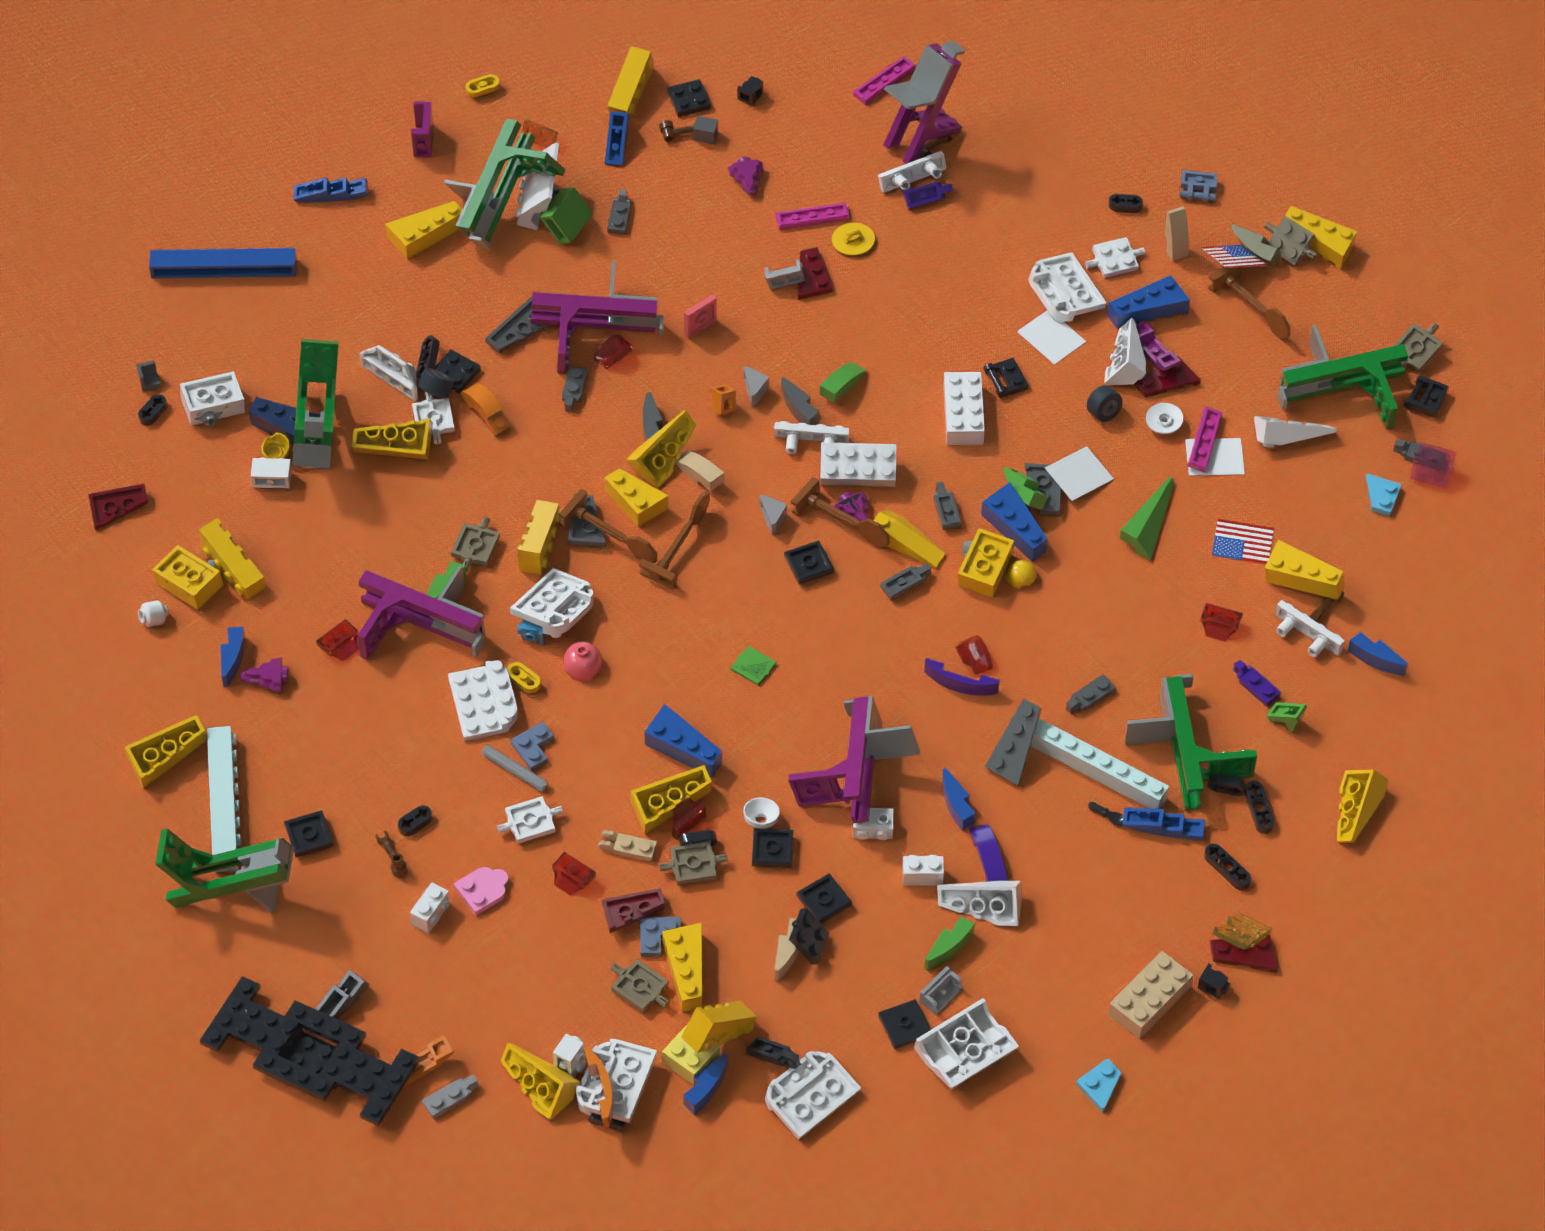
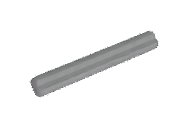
M486 745L483 748V756L541 792L547 789L548 782L493 747Z

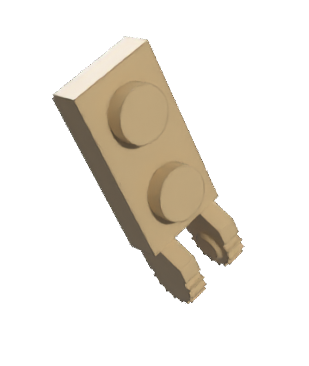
M604 830L602 837L610 841H600L598 845L600 849L613 852V854L651 862L657 841Z

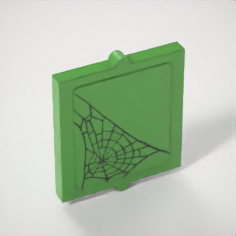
M748 646L741 655H738V659L730 667V670L759 685L766 676H769V672L776 665V661Z

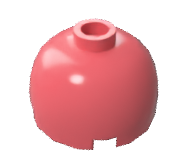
M577 642L571 645L565 652L563 660L564 669L574 680H591L594 675L601 672L602 658L600 651L591 643Z

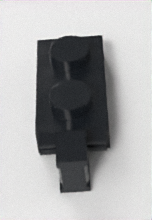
M759 1036L746 1048L747 1055L779 1066L787 1065L788 1068L797 1069L801 1065L799 1055L795 1054L789 1046Z

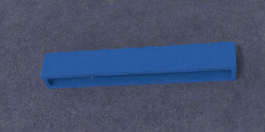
M295 248L150 250L149 261L151 278L296 276L297 267Z

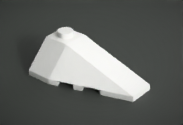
M1130 318L1119 329L1114 344L1117 348L1110 356V360H1112L1111 366H1108L1105 371L1104 383L1106 385L1134 384L1146 374V360L1135 320Z
M1254 417L1257 441L1263 443L1265 447L1273 448L1274 445H1284L1337 431V428L1314 423L1303 425L1301 422L1292 420L1285 423L1286 421L1278 420V418Z
M990 881L937 886L938 906L959 913L963 912L998 926L1019 925L1022 902L1021 881Z

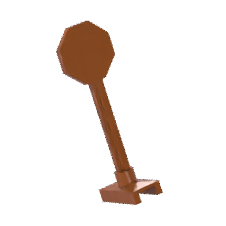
M1224 267L1209 276V279L1212 281L1208 288L1209 290L1215 292L1225 285L1233 288L1266 317L1271 331L1279 339L1290 337V326L1285 315L1277 308L1267 309L1237 282V278L1241 276L1242 267Z
M812 477L791 500V504L796 506L792 513L797 516L808 505H811L858 528L868 542L879 548L888 546L890 543L889 534L879 523L870 518L858 521L847 513L820 500L817 496L820 493L819 480L815 477Z
M580 489L559 513V516L562 518L559 525L566 528L576 516L581 520L584 519L618 541L625 543L637 559H644L651 563L657 562L658 553L648 541L639 536L628 538L622 532L588 513L583 508L587 504V492Z
M710 493L700 494L693 506L689 521L683 526L669 550L657 565L644 559L641 560L639 563V567L642 568L640 571L641 575L671 589L677 584L676 574L667 570L669 563L690 533L692 526L699 524L706 514L710 502Z

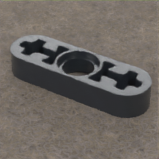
M433 335L426 337L421 346L416 376L419 379L424 369H435L440 341Z
M1250 781L1246 785L1245 796L1256 830L1261 834H1268L1273 830L1274 818L1263 785L1258 781ZM1252 788L1257 791V798H1255L1254 792L1251 791ZM1262 804L1265 809L1258 811L1254 808V805ZM1262 817H1264V821L1268 826L1262 824Z
M1209 844L1205 848V860L1238 890H1245L1250 886V873L1220 845ZM1210 852H1212V853L1217 852V856L1214 855V854L1211 856V855H1210ZM1229 863L1233 866V869L1225 870L1222 865ZM1238 878H1240V879L1245 878V882H1244V881H1240V882H1239V881H1238Z

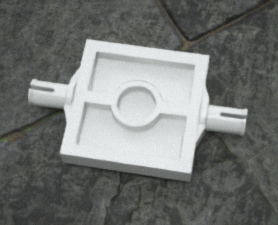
M1127 237L1096 244L1092 247L1095 259L1085 261V266L1087 269L1097 266L1104 278L1136 271L1139 267L1136 257L1145 255L1144 247L1133 250Z
M425 391L426 400L412 403L415 421H421L430 418L433 422L432 435L434 444H437V438L440 444L442 442L440 434L455 432L449 398L434 399L432 394L429 396Z
M542 796L506 807L505 813L508 822L497 825V830L499 834L511 830L518 844L554 833L555 827L552 817L563 814L562 806L550 809L545 804Z

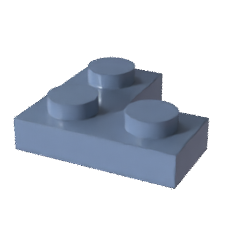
M541 722L510 739V744L530 771H533L548 762V758L539 747L554 740V735L546 724Z
M648 917L640 919L641 957H660L661 939H663L662 931L681 927V917Z

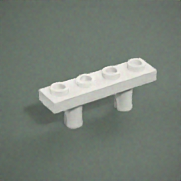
M939 151L879 174L878 179L881 191L885 193L898 187L906 191L911 186L909 183L932 175L936 179L942 176L941 171L947 169L944 153Z
M781 421L775 422L774 437L787 438L786 452L794 454L797 452L798 439L824 441L825 443H848L849 428L844 426L830 427L824 424H792Z
M1283 600L1277 604L1275 616L1283 620L1276 628V633L1279 636L1285 637L1293 627L1314 640V643L1308 648L1307 652L1315 658L1324 648L1337 656L1342 652L1345 640L1338 634L1332 633L1324 625L1318 624L1307 614L1301 613L1293 605Z

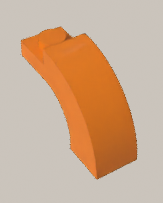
M476 383L460 392L469 409L474 408L479 412L494 436L511 426L502 412L503 407L485 386Z

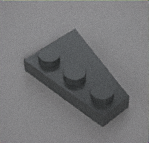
M1025 463L1024 468L1027 476L1039 482L1037 490L1048 496L1043 509H1039L1040 514L1059 516L1061 487L1045 469L1049 465Z
M587 495V504L583 508L598 518L593 495ZM576 516L570 522L568 545L606 547L602 530Z

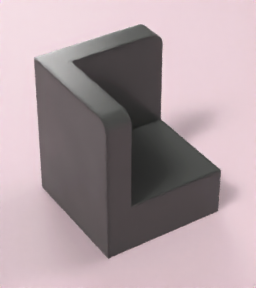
M698 116L693 128V140L714 144L718 134V120Z
M155 361L136 364L143 392L161 388Z

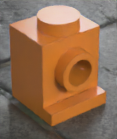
M725 384L710 388V392H712L711 410L715 411L718 415H726L728 412L735 411V389Z

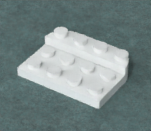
M1072 252L1039 260L1031 270L1028 279L1031 287L1047 311L1059 323L1073 321L1076 315L1106 307V301Z
M553 568L510 608V614L542 626L544 634L558 638L593 607L594 593L590 588V583Z
M498 660L485 661L486 666L448 674L464 741L508 732L509 728L518 720L517 705L507 669Z
M610 1039V1042L602 1043L598 1047L595 1045L592 1051L602 1061L610 1078L613 1095L612 1118L630 1123L656 1059L657 1050L617 1039ZM587 1067L581 1084L576 1089L579 1110L588 1116H591L592 1113L601 1115L599 1100H603L605 1097L598 1075L590 1077Z
M813 1051L806 1053L800 1060L801 1065L797 1069L789 1068L776 1080L773 1079L767 1089L765 1096L767 1108L770 1112L774 1111L798 1140L861 1090L856 1081L830 1053Z

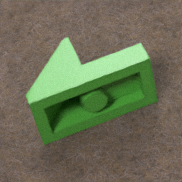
M1276 702L1266 716L1272 722H1285L1292 733L1301 721L1307 705Z

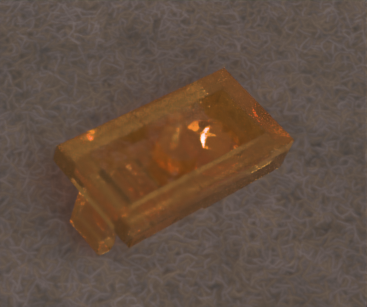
M529 120L524 121L522 133L534 135L536 137L534 143L545 148L556 143L558 132Z

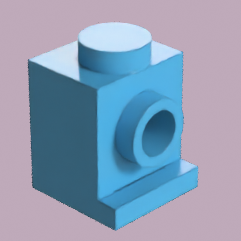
M524 619L522 623L518 624L517 634H520L522 639L540 641V645H544L546 634L543 633L542 626Z

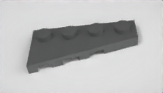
M530 297L485 338V343L500 353L550 325L531 324L532 297Z
M1023 698L985 767L1020 786L1021 776L1026 766L1027 755L1032 745L1031 741L1036 731L1042 708Z

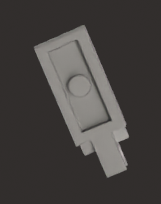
M474 1075L464 1080L460 1078L423 1099L422 1104L431 1117L435 1119L466 1101L468 1096L472 1094L471 1090L478 1087V1080Z

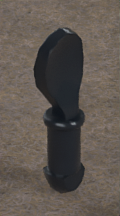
M1096 802L1088 803V808L1091 811H1095L1103 815V817L1107 816L1110 822L1116 826H1122L1123 815L1121 813L1111 812L1108 808H1104L1096 804Z

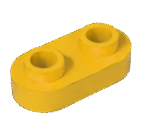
M489 74L470 80L465 86L466 94L475 98L499 89V78L496 75Z
M514 662L507 667L510 681L523 691L535 693L540 689V677L524 664Z

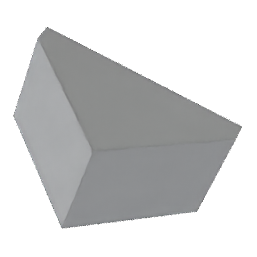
M744 366V382L751 406H755L769 389V377L748 366Z
M760 495V509L771 535H775L787 516V504L766 495Z

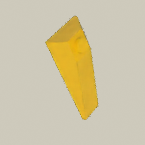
M684 410L639 446L626 461L636 474L654 487L659 488L671 476L672 468L676 460H679L680 453L697 424L687 411Z
M884 510L879 512L873 520L879 523L889 534L890 543L887 547L924 564L927 563L935 569L943 560L945 553L905 517L890 510Z
M1376 770L1345 771L1339 792L1342 795V803L1339 804L1341 818L1338 820L1337 842L1354 843L1384 798L1389 779Z

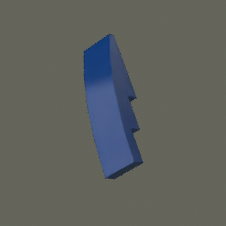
M326 177L294 186L295 202H331L368 196V181L366 178L350 182L347 178H342L329 182Z
M1124 808L1122 825L1123 827L1160 836L1204 840L1206 823L1205 819H1185L1184 814H1166L1164 809Z

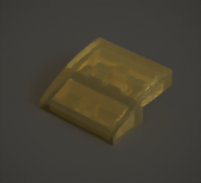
M1242 913L1228 916L1227 924L1214 927L1213 935L1245 950L1262 941L1271 932L1272 928Z

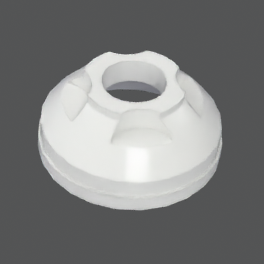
M754 798L745 804L743 814L745 821L749 825L765 829L773 826L778 821L780 810L778 805L770 799ZM758 817H763L767 821L759 823L755 819Z

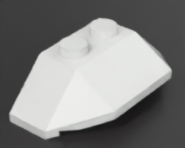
M380 345L362 351L359 354L362 367L416 402L418 400L416 369L411 363L405 362L398 354H393Z

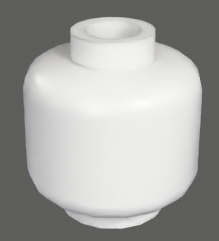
M159 600L143 603L138 610L140 622L144 623L147 627L163 624L168 616L166 605L163 606Z

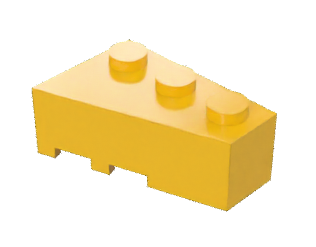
M620 468L604 477L605 491L638 527L669 509L667 494Z

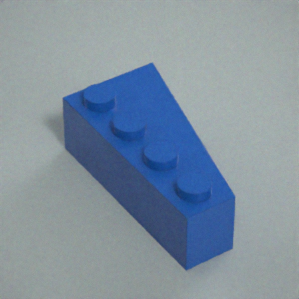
M1170 275L1109 302L1107 316L1116 328H1121L1130 318L1135 320V324L1145 320L1149 322L1155 321L1156 318L1164 316L1170 318L1178 313L1182 315L1188 314L1190 299Z
M1011 482L982 501L981 515L1006 538L1014 540V546L1032 562L1046 552L1047 537Z
M666 704L662 706L644 732L645 745L693 769L705 765L711 778H713L722 765V751Z

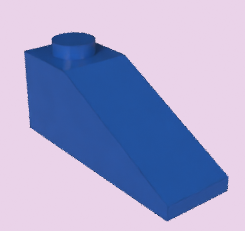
M610 111L605 164L623 165L630 121L628 113Z

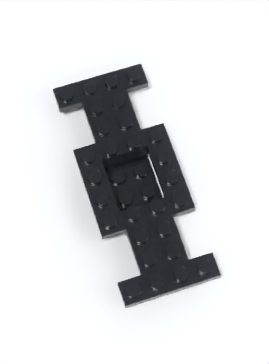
M242 976L201 1037L200 1044L219 1052L230 1036L256 1048L261 1053L253 1063V1069L324 1102L332 1089L337 1090L338 1087L368 1100L360 1113V1118L379 1127L419 1063V1056L401 1048L390 1065L358 1050L366 1038V1032L296 1000H294L285 1016L253 1002L252 1000L261 988L260 984ZM303 1028L321 1037H324L332 1042L337 1043L338 1046L335 1047L325 1041H322L314 1036L305 1033L303 1031Z

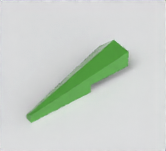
M1169 477L1120 531L1119 539L1135 547V552L1148 560L1152 559L1175 483L1172 477Z

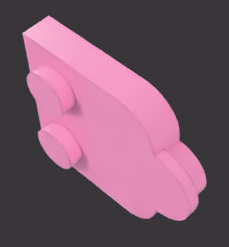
M481 867L455 882L454 888L475 916L504 899L506 894L504 886L508 882V875L501 869L492 871L488 867Z

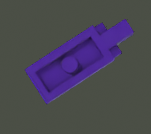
M934 182L903 191V195L909 209L945 198L944 193L952 191L953 187L951 183L942 186L941 182Z
M1241 660L1234 664L1233 671L1238 674L1239 683L1266 707L1280 697L1281 692L1250 665L1247 667Z

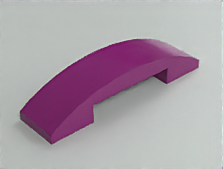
M1145 321L1136 325L1143 353L1156 367L1161 370H1167L1181 364V360L1172 351L1168 352L1156 339L1154 330Z

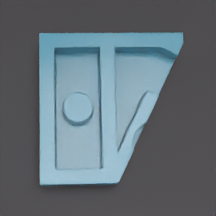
M1367 473L1365 481L1368 485L1371 511L1390 517L1402 484Z
M1107 1058L1078 1079L1076 1085L1103 1112L1121 1077V1072Z

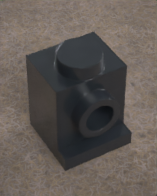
M751 76L742 84V87H737V99L750 106H753L763 94V81L757 77Z
M1208 963L1199 978L1197 988L1220 999L1223 993L1226 994L1231 983L1228 982V977L1224 973L1213 970L1212 965Z

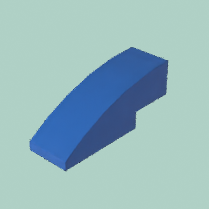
M243 626L228 628V644H220L223 687H228L233 680L243 658L245 648Z
M1359 632L1350 640L1348 652L1372 667L1400 676L1406 674L1408 663L1383 641L1378 640L1376 643H1373L1362 632Z
M947 768L943 769L942 787L945 802L955 823L963 831L975 823V812L969 806L970 795Z
M726 1053L694 1076V1087L683 1095V1104L693 1115L697 1114L718 1090L728 1067V1055Z

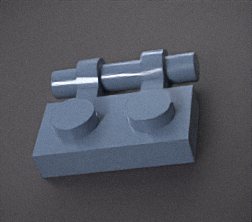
M1182 170L1180 188L1187 189V191L1180 190L1179 197L1186 198V200L1200 199L1202 202H1208V200L1215 201L1216 194H1211L1209 191L1216 192L1218 174ZM1193 189H1194V190H1203V193H1202V192H1193Z

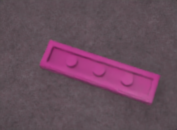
M903 56L853 91V96L866 105L885 92L886 86L894 85L916 69V65Z
M846 203L777 212L776 220L779 230L846 221L849 220V213Z
M1207 406L1204 407L1187 464L1188 467L1205 473L1223 412Z

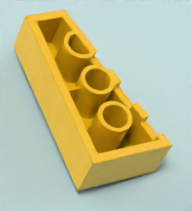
M630 47L607 105L609 114L610 111L628 113L629 117L631 114H634L636 104L654 70V59H652L651 51Z
M455 201L386 223V236L408 260L459 230L456 224L463 209Z
M1290 206L1285 216L1315 234L1309 249L1321 254L1322 258L1327 262L1335 263V267L1341 270L1355 245L1357 231Z
M429 418L421 421H407V423L356 428L353 432L351 447L354 452L428 460L433 422Z
M536 501L530 518L531 522H528L526 534H523L522 545L518 547L519 571L542 575L543 569L547 568V555L552 552V538H556L558 529L556 525L561 520L558 503Z
M217 518L199 529L203 547L201 551L207 559L214 560L217 570L222 571L228 583L231 582L237 593L243 595L248 600L266 588L264 576L250 558L246 560L243 549L239 545L235 546L232 535L228 530L225 532L222 530V522Z
M1280 540L1277 541L1264 568L1267 583L1336 600L1339 599L1345 586L1342 570Z
M195 715L126 746V757L142 788H145L206 741L205 729L198 716Z
M705 765L631 790L630 801L644 834L711 792L712 781Z
M702 922L662 931L663 946L682 1012L695 1010L696 1007L702 1008Z
M741 1001L728 1002L724 1006L716 1004L714 1008L711 1005L705 1006L704 1009L696 1007L681 1038L697 1053L704 1050L708 1051L718 1044L722 1045L730 1039H736L744 1033L748 1034L751 1032L757 1016Z

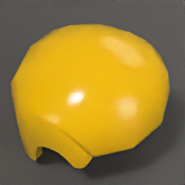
M275 433L273 436L266 437L261 446L262 455L269 459H286L290 452L288 438L281 433Z
M1026 560L1013 562L1006 573V580L1016 589H1020L1022 586L1029 587L1037 578V571L1034 565Z

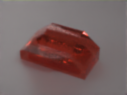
M620 334L612 335L598 347L593 355L594 360L607 370L614 363L619 362L632 351V345Z
M1206 603L1200 620L1204 625L1205 636L1225 642L1233 633L1238 631L1243 613Z
M345 619L316 640V644L327 655L344 661L359 650L357 645L358 630Z
M980 636L970 637L955 646L962 662L969 665L975 675L993 669L990 653Z
M689 797L673 809L672 836L678 840L682 834L687 833L706 817V806L691 800Z
M565 851L552 865L555 875L554 886L570 896L578 890L584 889L596 877L594 870Z

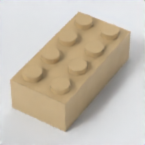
M1161 951L1110 1002L1108 1015L1140 1039L1191 987L1193 974Z

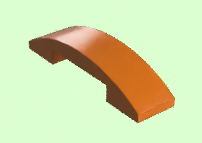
M445 1035L427 1044L428 1048L417 1054L420 1061L405 1085L428 1074L454 1053Z
M585 1048V1060L590 1077L599 1076L605 1099L599 1100V1108L606 1129L609 1128L613 1116V1095L610 1078L598 1056L589 1048Z

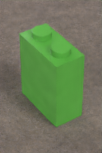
M574 187L562 188L549 204L547 210L540 216V219L557 242L564 244L571 243L593 213L589 209L588 204L581 198L579 192Z

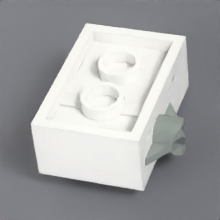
M234 371L180 384L181 400L190 425L205 423L207 426L212 427L217 419L245 413L244 397Z

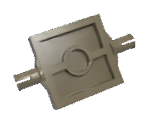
M1284 216L1277 227L1270 222H1267L1264 226L1265 229L1272 233L1267 245L1277 248L1281 253V257L1293 265L1297 266L1300 259L1305 255L1312 260L1318 255V253L1309 249L1315 234L1289 217Z
M1433 322L1426 330L1413 323L1394 346L1404 344L1408 353V361L1402 362L1403 368L1405 365H1408L1420 372L1443 347V343L1433 335L1439 328L1438 324Z
M483 517L480 525L464 523L451 551V557L464 561L463 565L466 567V572H468L471 563L487 566L498 543L500 533L487 528L490 522L488 517Z
M709 841L671 847V862L659 863L660 872L672 870L675 874L677 885L716 880V863L728 862L727 854L715 856Z
M638 959L625 969L616 963L611 966L610 970L619 975L618 980L611 986V991L643 1013L654 1002L659 1003L664 1008H666V1005L668 1006L670 1001L661 996L663 990L669 985L667 979Z

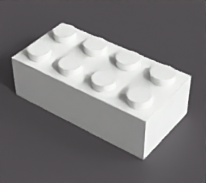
M944 372L946 445H983L984 414L981 372Z
M821 442L820 485L895 487L896 444Z

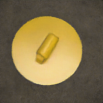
M861 223L844 224L838 227L832 235V244L835 249L846 255L863 254L869 251L875 242L873 231Z

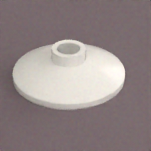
M1159 403L1148 410L1146 423L1156 433L1170 434L1181 427L1183 414L1173 404Z

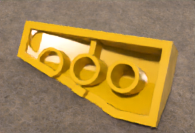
M507 1043L501 1058L502 1064L512 1078L517 1079L520 1083L522 1092L530 1097L533 1107L548 1119H553L573 1100L580 1081L562 1069L512 1043Z

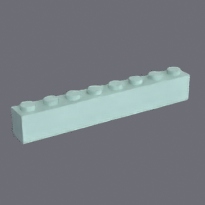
M1039 718L1031 741V747L1149 809H1160L1168 796V785Z
M231 726L207 728L212 855L238 849V846L241 845V835L237 834V829L240 828V817H236V812H240L239 800L235 798V795H239L238 783H235V778H238L237 766H234V762L237 761V751L233 750V745H237L236 733H232ZM239 865L218 870L215 873L239 870Z

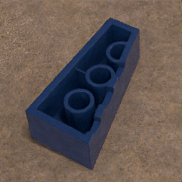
M256 397L249 409L251 424L270 435L281 433L288 438L289 443L294 445L296 408ZM309 412V417H320V414Z

